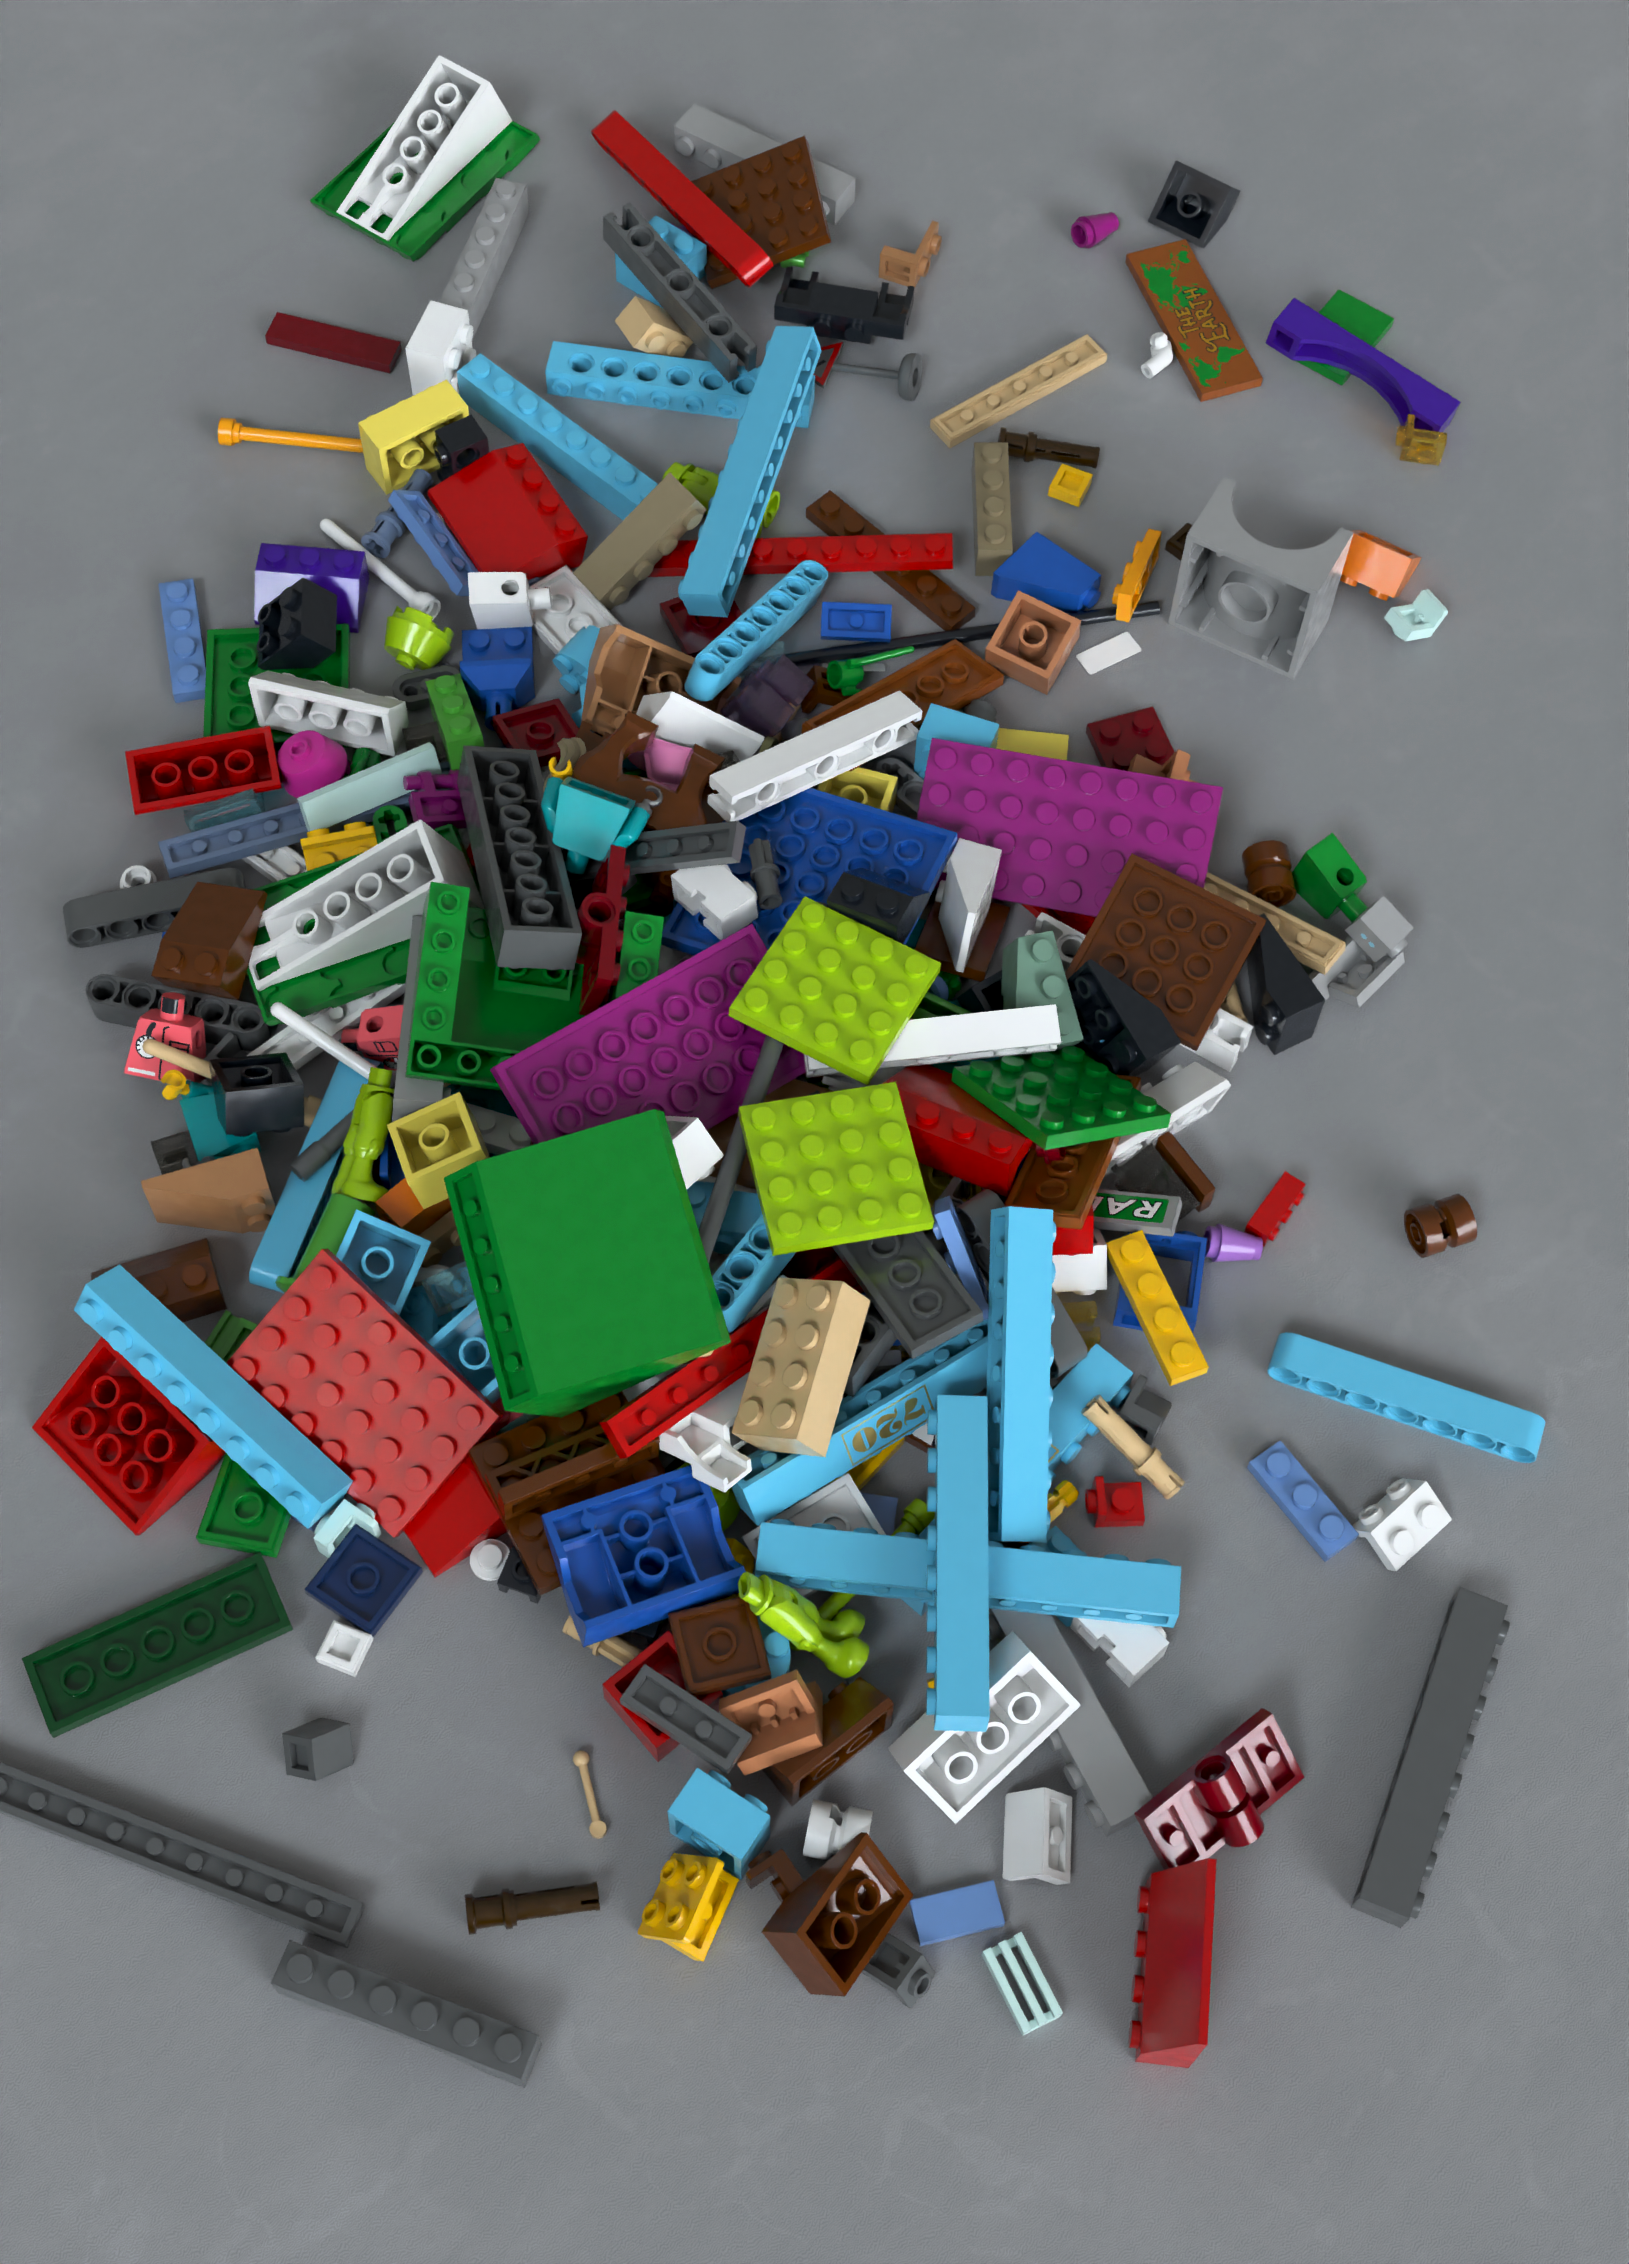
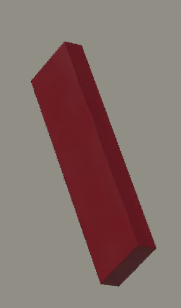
M280 312L276 313L265 335L266 343L389 374L402 350L400 341Z

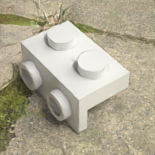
M1406 1478L1395 1481L1387 1488V1494L1378 1503L1368 1506L1359 1514V1520L1353 1525V1528L1359 1533L1358 1537H1364L1369 1541L1387 1570L1398 1571L1452 1520L1427 1481Z

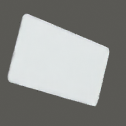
M1124 632L1077 654L1076 658L1086 671L1092 675L1141 652L1142 649L1129 632Z

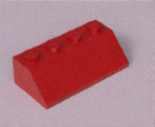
M270 726L125 751L135 815L282 788V780L277 762L278 756Z

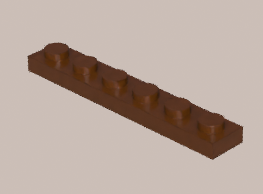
M831 490L806 508V518L828 536L885 535ZM929 570L872 571L944 631L960 629L975 617L976 608Z

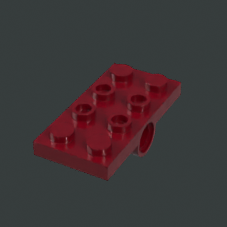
M610 846L592 883L591 894L584 898L577 912L582 936L576 963L584 964L579 1015L586 1016L597 1010L600 1004L606 1005L611 986H616L619 979L620 963L615 962L616 952H620L624 931L618 929L619 919L622 920L627 905V897L621 896L622 886H626L630 873V864L625 863V847Z
M1261 1708L1137 1810L1134 1815L1163 1869L1166 1870L1209 1858L1225 1844L1231 1847H1244L1255 1842L1264 1831V1822L1260 1815L1305 1777L1273 1714Z

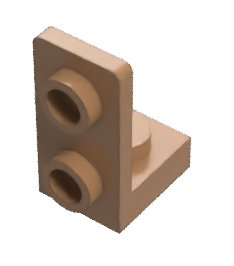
M932 220L915 254L884 245L880 253L879 278L907 287H916L920 277H926L932 254L937 255L942 242V236L938 235L939 222Z

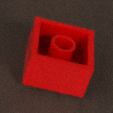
M669 1630L602 1684L604 1699L657 1762L663 1759L680 1743L621 1705L620 1698L644 1664L685 1690L673 1635ZM718 1691L696 1698L719 1712V1699L723 1698V1693Z

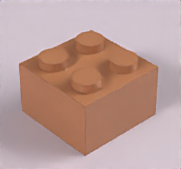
M1018 590L985 649V661L1002 674L1048 695L1079 639L1081 620Z

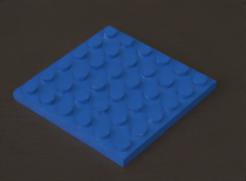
M809 788L739 820L738 822L746 826L740 863L727 865L734 876L741 882H748L757 893L756 884L750 878L752 864L749 845L754 843L753 841L756 838L770 842L774 864L780 870L778 884L783 902L775 909L766 910L760 908L757 899L758 918L750 923L753 924L767 950H769L804 896L827 905V898L845 871L864 868L928 891L931 896L957 844V832ZM677 903L663 928L661 945L687 954L696 955L721 940L704 926L703 920L706 917L700 912L693 916L682 905ZM920 916L918 917V919H917L916 923L914 924L912 930L910 931V933H909V935L907 936L905 942L903 943L904 945H906V943H907V941H908V939H909V937H910L912 931L914 930V928H915V926H916V924H917V922H918Z

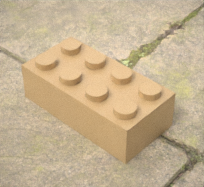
M778 1277L731 1433L759 1450L826 1457L871 1300L843 1281Z

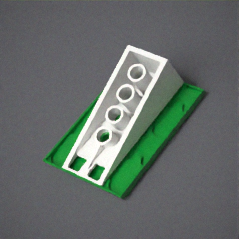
M439 55L397 120L319 191L310 202L327 215L342 221L352 229L367 235L377 243L392 249L402 257L414 262L420 259L445 231L448 233L479 198H483L489 193L496 178L501 179L508 171L511 172L541 139L538 134L512 121L489 81Z
M420 819L364 853L253 889L265 891L267 898L247 968V974L266 1024L271 1027L277 1024H285L271 1014L270 1008L276 1002L284 1004L300 1016L305 1017L328 1007L336 1008L395 984H405L413 916L423 915L424 902L431 882L470 887L468 907L484 909L478 879L462 843L459 831L453 824L432 829Z

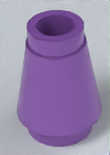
M1219 1223L1215 1227L1207 1226L1203 1237L1207 1238L1205 1257H1210L1212 1262L1258 1261L1262 1255L1263 1240L1261 1237H1255L1254 1235Z

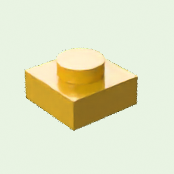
M1062 463L1049 486L1048 496L1079 507L1092 483L1093 474Z

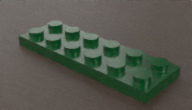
M260 1552L23 1657L22 1661L49 1733L55 1738L294 1629Z

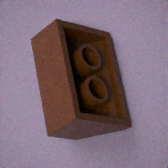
M207 1238L120 1264L181 1322L227 1309ZM117 1265L92 1272L91 1281Z
M858 1677L851 1684L844 1681L829 1693V1701L823 1705L822 1747L762 1769L791 1806L795 1805L891 1727L894 1709L893 1701L861 1677Z

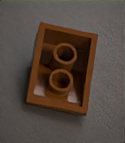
M197 882L161 939L151 976L165 986L239 1000L267 893L260 890Z
M861 1832L783 1900L761 1932L810 1994L845 1997L913 1897V1893L867 1833Z

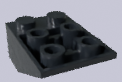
M1092 959L1086 961L1067 980L1083 1035V1042L1089 1046L1098 1063L1106 1065L1113 1074L1136 1077L1148 1071L1181 1043L1160 1008Z

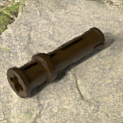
M1001 427L998 442L1008 443V456L1023 458L1024 462H1030L1036 458L1095 469L1097 467L1099 447L1037 438V434H1034V432H1028L1027 435L1007 432V429Z
M597 1881L589 1884L514 1894V1890H509V1888L502 1889L501 1894L474 1897L472 1893L465 1894L469 1935L476 1934L477 1929L503 1925L506 1929H513V1926H517V1921L592 1910L600 1911Z

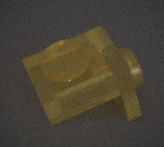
M1408 414L1405 425L1398 426L1395 446H1401L1399 460L1439 466L1447 443V433L1414 429L1415 415Z

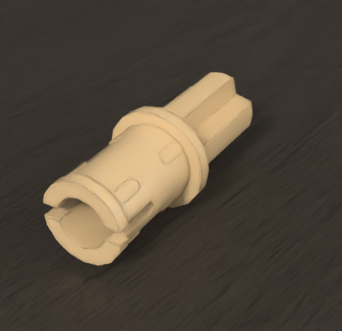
M570 1615L564 1624L563 1633L580 1641ZM618 1635L587 1646L592 1649V1654L596 1657L602 1654L621 1667H624L642 1652L641 1649Z

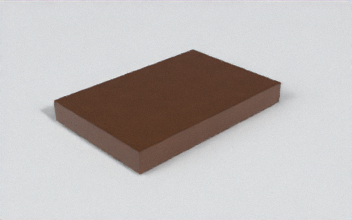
M935 901L914 950L942 963L940 971L980 982L985 980L1008 920L1011 907L991 902L983 926L962 973L955 970L938 918L941 902Z

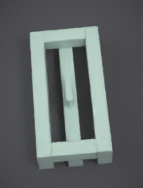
M1022 1932L1014 1935L1009 1940L998 1943L993 1948L990 1947L982 1951L981 1955L1022 2036L1062 2016L1063 2012ZM1016 1947L1049 2010L1046 2013H1043L1012 1952V1949ZM1000 1955H1003L1034 2016V2019L1027 2021L996 1959Z

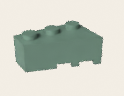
M1053 930L1018 937L1003 949L1001 995L1004 996L1003 1010L1056 1004L1061 1044L1057 1045L1056 1050H1062L1065 1046L1076 1045L1083 1040V1035ZM1029 1053V1054H1020V1055H1011V1056L1019 1057V1056L1031 1055L1032 1053Z

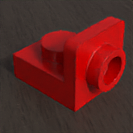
M1095 1476L1091 1489L1085 1490L1086 1513L1093 1514L1094 1528L1143 1526L1145 1516L1141 1482L1104 1483L1103 1476Z

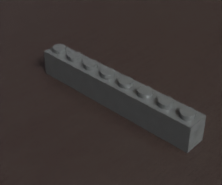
M1459 1587L1452 1597L1351 1908L1400 1928L1410 1917L1414 1919L1418 1917L1425 1897L1424 1893L1419 1892L1423 1876L1426 1878L1430 1877L1437 1859V1853L1432 1852L1431 1849L1435 1837L1442 1838L1450 1817L1449 1813L1444 1812L1448 1797L1454 1799L1461 1783L1462 1774L1456 1772L1460 1758L1467 1759L1474 1741V1735L1468 1733L1472 1719L1479 1720L1486 1703V1697L1480 1695L1484 1681L1490 1683L1497 1668L1498 1659L1493 1658L1492 1655L1496 1644H1503L1510 1626V1622L1504 1620L1508 1605Z

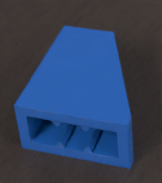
M1036 532L993 572L991 595L1012 602L1019 590L1065 613L1081 612L1086 608L1091 609L1099 600L1102 575Z

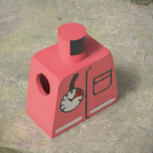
M175 992L163 993L161 1009H150L140 1016L126 1061L124 1074L161 1081L167 1071L178 1070L185 1076L186 1081L201 1083L205 1080L204 1076L147 1054L142 1048L145 1040L154 1039L198 1058L204 1059L206 1057L204 1021L200 1017L184 1014L185 996L183 994Z
M403 1005L365 1009L361 1013L359 1028L343 1029L341 1043L352 1051H362L366 1058L383 1062L384 1069L396 1071Z

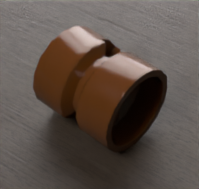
M1268 840L1257 842L1243 851L1244 874L1248 880L1247 892L1276 907H1282L1290 903L1295 898L1297 892L1291 871L1292 864L1288 846L1280 841Z
M1460 1194L1436 1200L1434 1206L1428 1203L1406 1210L1404 1214V1227L1407 1238L1413 1250L1421 1258L1443 1252L1447 1245L1454 1248L1475 1241L1477 1237V1225L1473 1211L1467 1200Z

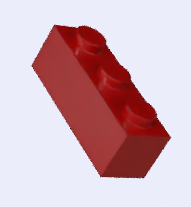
M1285 1171L1251 1217L1244 1232L1255 1237H1261L1263 1247L1269 1240L1273 1242L1280 1232L1279 1225L1288 1222L1293 1213L1291 1211L1294 1205L1299 1206L1306 1194L1302 1192L1306 1184Z

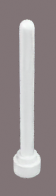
M326 518L320 522L321 530L345 550L365 551L368 569L409 602V607L432 616L433 619L438 615L441 603L432 594L422 591L417 592L330 519Z
M276 1002L271 1006L270 1011L274 1017L367 1080L370 1067L377 1068L284 1004Z

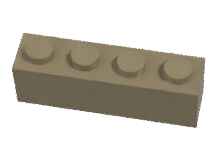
M974 442L971 474L975 576H993V572L1012 555L1013 551L1008 443Z
M669 472L573 574L609 610H612L628 598L630 590L639 581L646 579L652 573L654 565L663 556L670 554L676 548L678 540L688 530L698 526L702 520V515L707 509Z

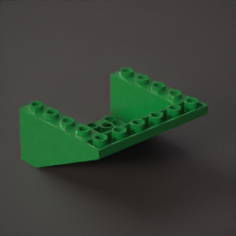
M431 882L423 907L405 1077L501 1090L490 1069L584 1017V1015H579L584 964L575 963L574 970L497 967L485 909L468 907L470 887ZM629 911L625 912L623 919L619 921L618 929L624 931L623 942L620 952H616L615 962L620 963V975L617 985L610 988L606 1004L658 976L664 917Z
M657 1109L649 1110L474 1162L444 1177L505 1411L562 1418L731 1343L664 1111Z

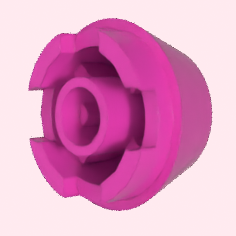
M307 730L294 734L284 742L278 753L277 762L283 787L288 794L295 798L343 779L345 773L350 774V763L344 747L316 731Z

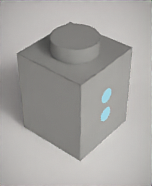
M1383 895L1359 915L1345 931L1374 962H1377L1386 954L1390 958L1396 956L1408 944L1404 938L1414 927Z

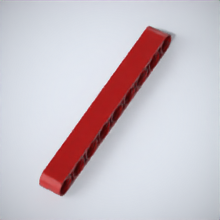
M613 110L591 130L592 136L603 150L697 240L706 244L707 249L747 288H750L774 267L769 256L751 237L616 110Z

